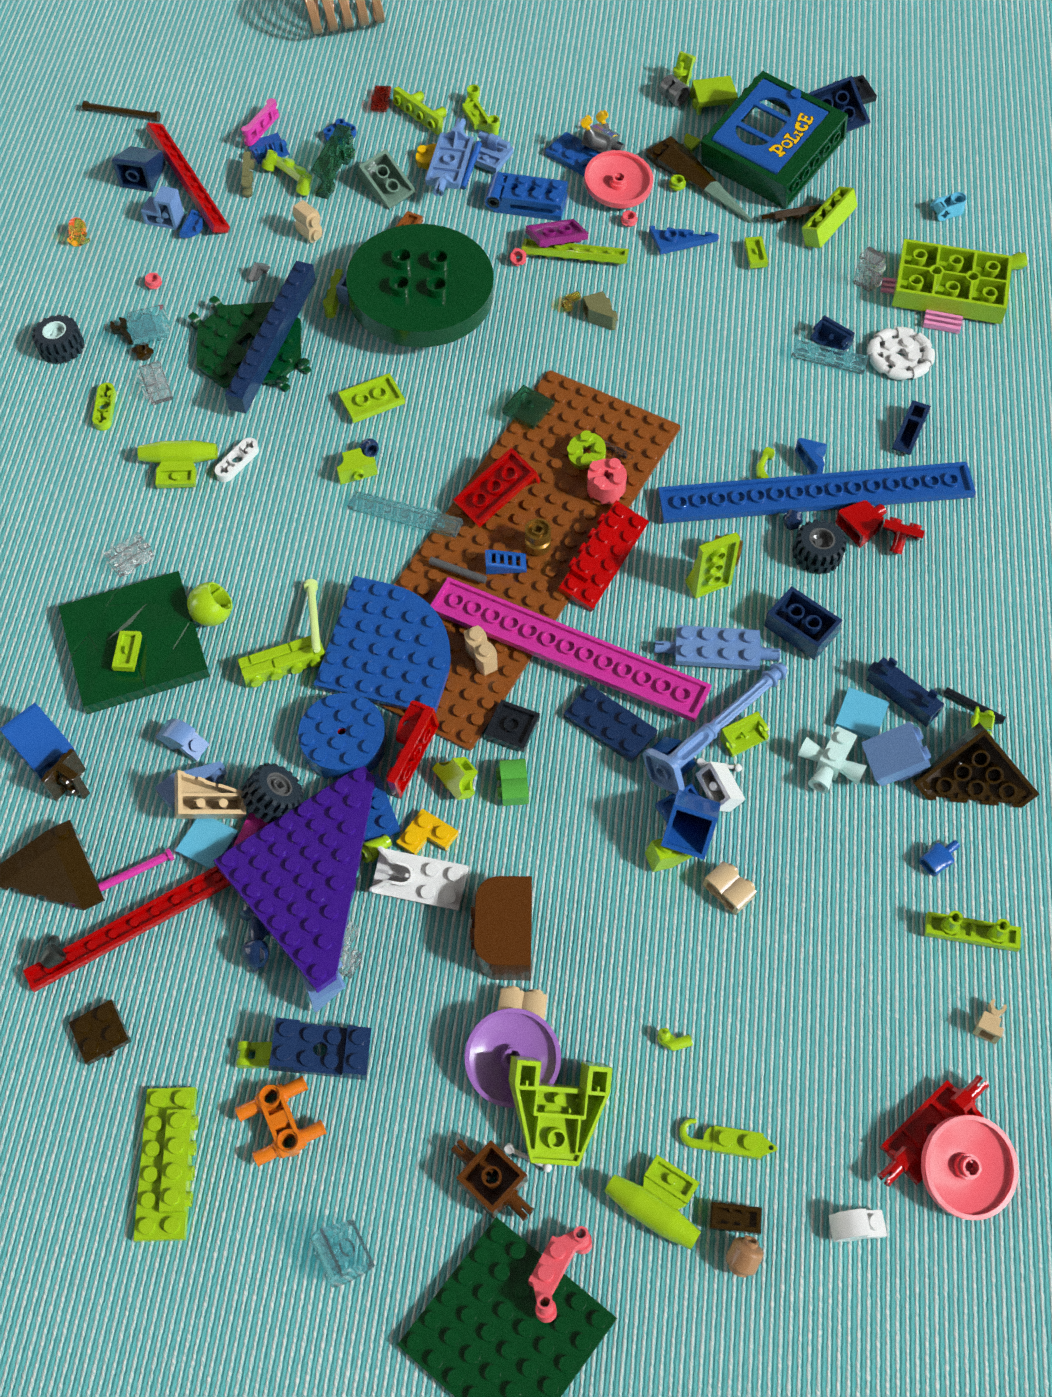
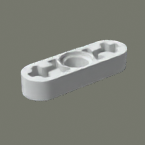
M254 438L243 439L215 467V474L219 481H230L258 454L259 447ZM235 457L242 458L240 462H232Z

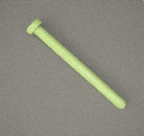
M308 579L304 582V590L308 595L312 650L318 653L321 650L315 593L318 589V583L314 579Z

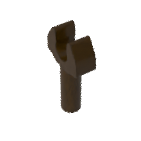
M119 317L121 323L119 326H116L111 321L110 328L114 335L121 333L128 344L133 345L135 340L127 331L130 327L128 321L125 318Z

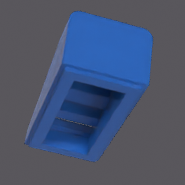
M485 550L486 574L527 573L525 553ZM509 560H512V565L508 564ZM516 560H520V566L516 565Z

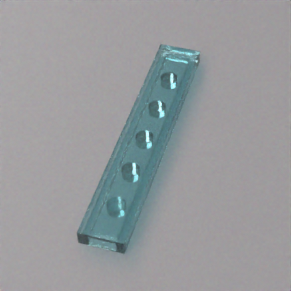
M356 490L347 504L349 510L456 538L463 524L462 518Z

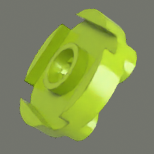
M587 430L576 435L567 446L571 464L580 470L590 468V464L593 461L605 459L606 457L604 440L599 435ZM585 448H590L591 453L583 454V450Z

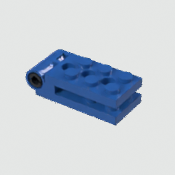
M496 172L492 175L485 198V205L493 209L495 213L561 221L568 198V192H566L568 181Z

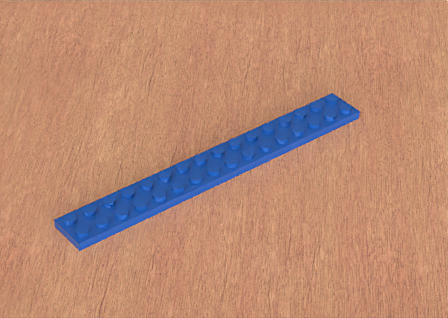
M967 462L658 487L663 524L787 513L788 510L807 512L843 509L863 500L868 501L872 506H877L879 504L890 505L974 498L976 494Z

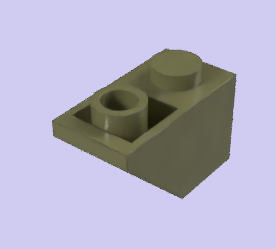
M604 291L583 296V311L588 322L609 330H615L618 316L616 311H613L611 301L606 297Z

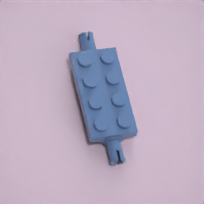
M456 118L454 127L448 133H440L425 179L426 185L435 186L433 189L435 196H438L439 191V196H443L445 187L460 189L474 144V137L467 136L463 131L466 125L464 118H461V120Z
M677 625L676 640L674 642L655 640L654 653L673 654L675 656V665L759 670L761 660L780 661L781 653L780 648H765L760 645V630Z

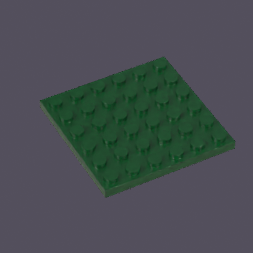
M496 1217L397 1345L454 1397H562L616 1322L617 1317L567 1275L563 1274L552 1295V1300L556 1304L557 1315L549 1323L541 1322L536 1316L535 1306L537 1302L534 1287L529 1285L528 1280L542 1254Z

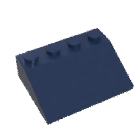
M852 76L807 93L848 114L846 133L870 124V119Z

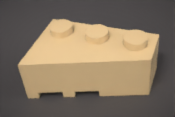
M177 770L174 775L175 819H242L246 815L244 799L241 798L243 791Z

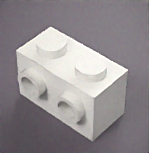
M710 762L695 774L707 797L710 800L721 803L720 811L730 812L746 800L726 763Z

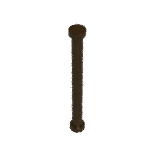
M85 100L82 103L83 111L94 110L154 119L156 122H159L161 119L159 111L148 112L89 103Z

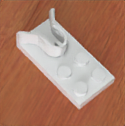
M381 846L378 847L380 853L373 884L369 887V892L460 911L469 866L389 850Z

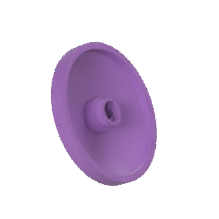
M507 1008L487 1015L474 1027L466 1042L464 1064L469 1081L483 1098L498 1106L516 1108L509 1084L511 1056L535 1057L540 1060L541 1072L539 1083L554 1084L560 1070L561 1050L556 1034L544 1019L528 1010Z

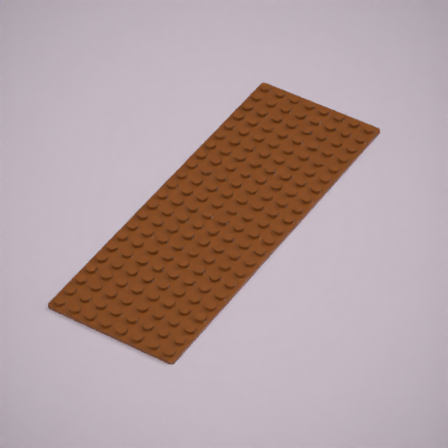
M551 370L548 371L462 491L511 447L537 472L540 483L524 487L480 528L453 502L394 585L414 592L431 605L446 579L450 577L556 621L570 598L557 591L570 571L568 565L573 557H579L580 554L577 551L582 543L585 542L587 544L590 539L587 536L592 528L597 530L599 525L596 523L602 513L606 515L613 506V504H601L599 500L590 498L587 492L589 468L580 470L571 464L567 451L569 442L576 435L587 430L614 444L613 447L609 448L618 446V449L620 447L629 452L622 454L628 455L622 458L619 454H615L619 451H614L613 453L611 450L606 449L605 459L617 458L627 471L626 492L619 498L618 502L630 508L679 433L680 425ZM585 448L583 450V454L591 453L590 448ZM536 518L546 520L551 526V548L549 552L542 556H534L525 548V526L530 520ZM485 550L525 553L527 573L486 574ZM432 556L487 576V580L483 584L430 565L429 559ZM512 560L508 561L509 565H512ZM516 560V565L520 566V560ZM440 617L449 638L451 663L448 678L436 711L439 727L435 735L467 751H471L488 727L501 699H506L533 655L487 636V641L495 647L497 652L498 670L484 676L477 670L475 660L466 651L464 631L468 630V628ZM372 702L400 717H403L406 712L404 709Z

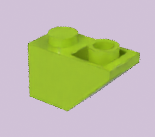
M663 838L652 840L645 851L652 872L673 868L693 857L661 846Z

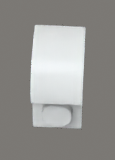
M853 1209L828 1216L833 1242L857 1241L859 1239L884 1238L887 1236L882 1210Z

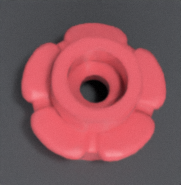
M625 211L621 216V223L626 227H632L638 221L634 211Z
M515 248L510 253L509 259L514 266H519L526 262L527 255L524 250Z
M152 272L145 276L144 284L149 289H157L162 285V279L157 273Z

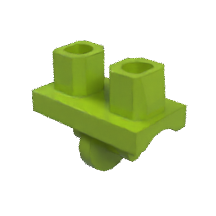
M681 51L679 52L676 66L673 68V73L675 77L688 86L696 56Z

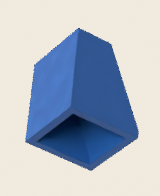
M33 703L0 728L1 733L11 748L40 780L46 771L59 761L62 754L66 753L70 748L74 750L70 742L36 703Z
M678 789L661 846L705 860L719 817L721 803Z

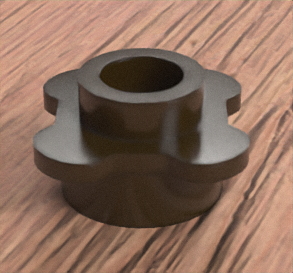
M142 342L137 347L132 348V352L141 361L150 359L154 353V350L149 347L147 342Z

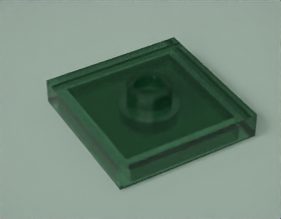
M523 385L502 408V414L534 430L553 408L555 401Z

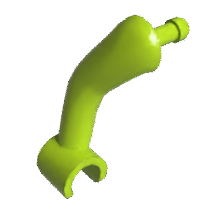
M766 447L763 450L762 456L755 467L757 479L769 478L764 466L767 459L772 460L774 458L775 450L773 448Z

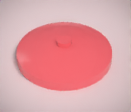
M612 150L600 153L591 159L585 170L584 183L588 193L597 202L612 208H631L644 202L650 195L653 186V173L649 165L639 156L627 151Z
M957 1115L939 1123L929 1134L922 1150L921 1172L929 1195L941 1209L958 1218L983 1220L999 1213L1011 1200L1018 1182V1160L1010 1139L995 1123L979 1116Z

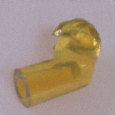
M575 291L563 298L561 308L563 307L564 312L571 311L573 309L571 303L581 299L579 291Z

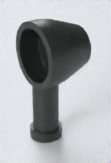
M52 935L48 938V944L43 949L39 958L40 963L48 969L59 965L67 958L66 953L59 947L60 938L57 935Z

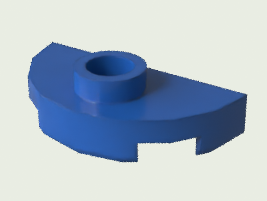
M193 209L190 211L179 232L180 238L194 237L201 232L204 222L198 211Z

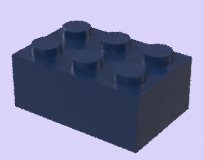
M791 586L767 612L764 626L815 660L837 636L843 620Z

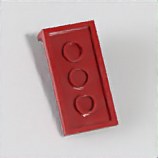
M511 447L458 494L453 501L480 528L524 487L535 483L539 484L540 478L537 472Z
M415 700L410 702L405 714L399 721L396 741L405 746L399 750L396 757L397 762L394 767L388 770L386 775L393 796L400 799L439 727L435 709Z

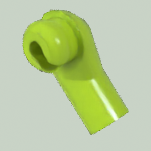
M661 1028L658 1031V1042L671 1051L693 1046L689 1034L676 1038L669 1032L668 1028Z

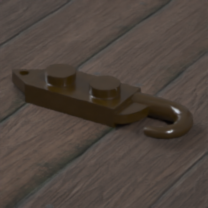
M823 204L773 211L761 216L762 220L770 218L776 219V222L787 221L786 217L793 216V219L803 218V214L816 212Z

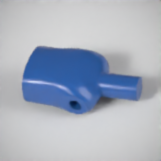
M953 840L946 847L936 843L927 853L919 858V862L931 876L935 877L954 863L955 859L952 853L960 847V844L956 840Z

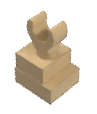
M992 999L988 1004L989 1012L984 1011L972 1034L996 1044L1004 1031L1003 1028L999 1027L1002 1020L999 1017L1006 1011L1007 1005L1004 1004L1001 1010H997L994 1007L995 999Z

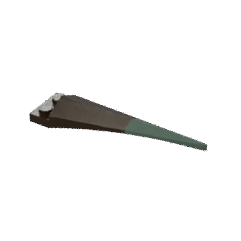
M669 136L646 150L645 156L654 165L674 175H682L685 181L718 200L748 223L752 222L750 216L683 143L680 144L672 136Z

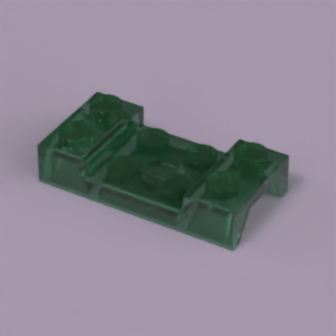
M340 124L336 126L311 168V172L320 178L322 182L315 193L316 197L329 199L330 195L335 191L336 184L334 179L338 169L342 167V164L348 165L355 156L353 135L349 126Z

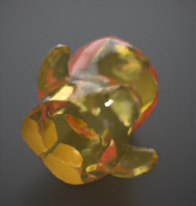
M74 217L68 223L69 235L67 241L75 247L90 242L89 238L86 239V223L81 218Z

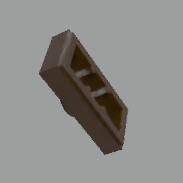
M711 1202L709 1229L761 1235L762 1207Z

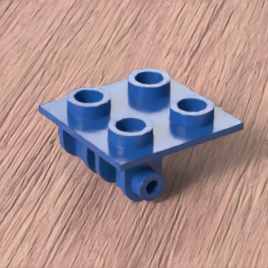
M278 132L259 138L254 145L248 146L258 165L262 164L268 150L277 152L279 157L290 155L286 148L285 139L282 140Z

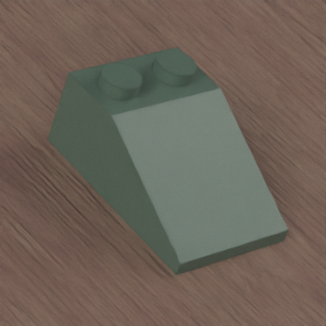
M387 149L358 166L356 176L364 187L388 209L416 193L415 188Z

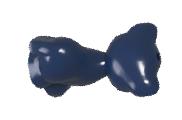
M246 906L239 913L240 917L249 923L248 933L250 941L242 945L241 952L244 961L251 967V973L253 974L268 962L270 955L269 946L263 940L270 933L251 909Z

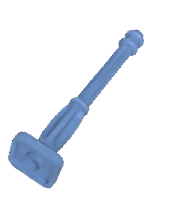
M783 663L771 664L770 670L763 671L762 677L710 723H704L701 728L682 742L669 755L653 748L645 750L642 755L650 780L657 786L674 794H677L678 789L684 791L685 785L680 769L699 754L713 739H716L717 733L728 725L770 687H776L778 680H784L788 671L787 667Z

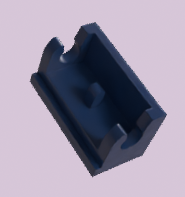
M824 315L814 326L813 330L815 332L810 336V340L841 357L852 346L855 333Z

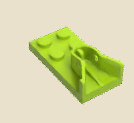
M737 532L725 534L719 539L711 542L707 541L699 546L694 567L685 579L695 599L732 584L740 537Z

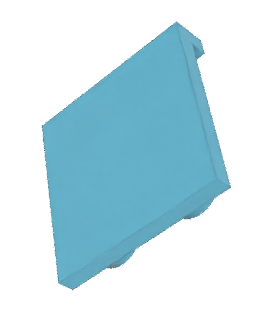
M849 687L834 727L837 728L839 726L865 739L875 737L879 733L889 701Z
M196 819L175 851L211 869L216 866L213 860L228 850L234 839L238 837L239 832L215 819Z

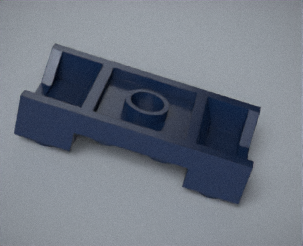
M276 1017L268 1070L365 1080L372 1028L349 1025L347 1028L306 1024L300 1023V1020ZM318 1044L324 1045L327 1053L323 1056L316 1055L313 1051L314 1046Z

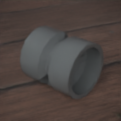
M670 74L661 81L659 93L666 99H669L674 105L680 106L689 97L690 88L677 77Z

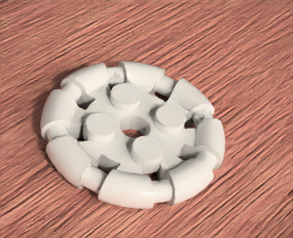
M889 327L876 333L874 339H871L868 344L867 353L868 357L871 358V365L879 373H884L888 375V378L895 380L919 378L929 371L935 360V351L931 348L932 344L929 339L922 333L918 334L914 332V329L908 327H896L895 329Z

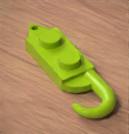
M695 1118L685 1120L679 1128L681 1141L686 1146L695 1149L761 1160L763 1156L778 1150V1147L764 1137V1133L715 1125L706 1130L703 1140L691 1138L686 1130L690 1124L697 1123Z

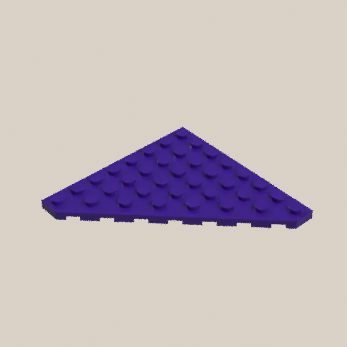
M365 766L352 770L299 804L294 810H290L289 813L279 817L213 860L216 867L316 993L336 981L338 977V967L345 942L344 937L350 916V906L354 896L356 876L362 856L361 851L372 805L373 790H375L376 785L375 777Z

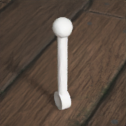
M699 758L696 764L699 768H703L710 762ZM726 764L728 769H734L736 772L742 770L740 764Z
M507 1143L504 1147V1151L507 1154L514 1153L529 1161L528 1155L515 1149L512 1143ZM534 1163L542 1167L544 1172L552 1170L551 1164Z

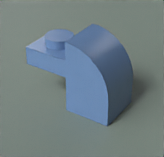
M178 719L167 720L155 736L171 750L178 748L193 761H198L209 745L206 740L195 733V728Z

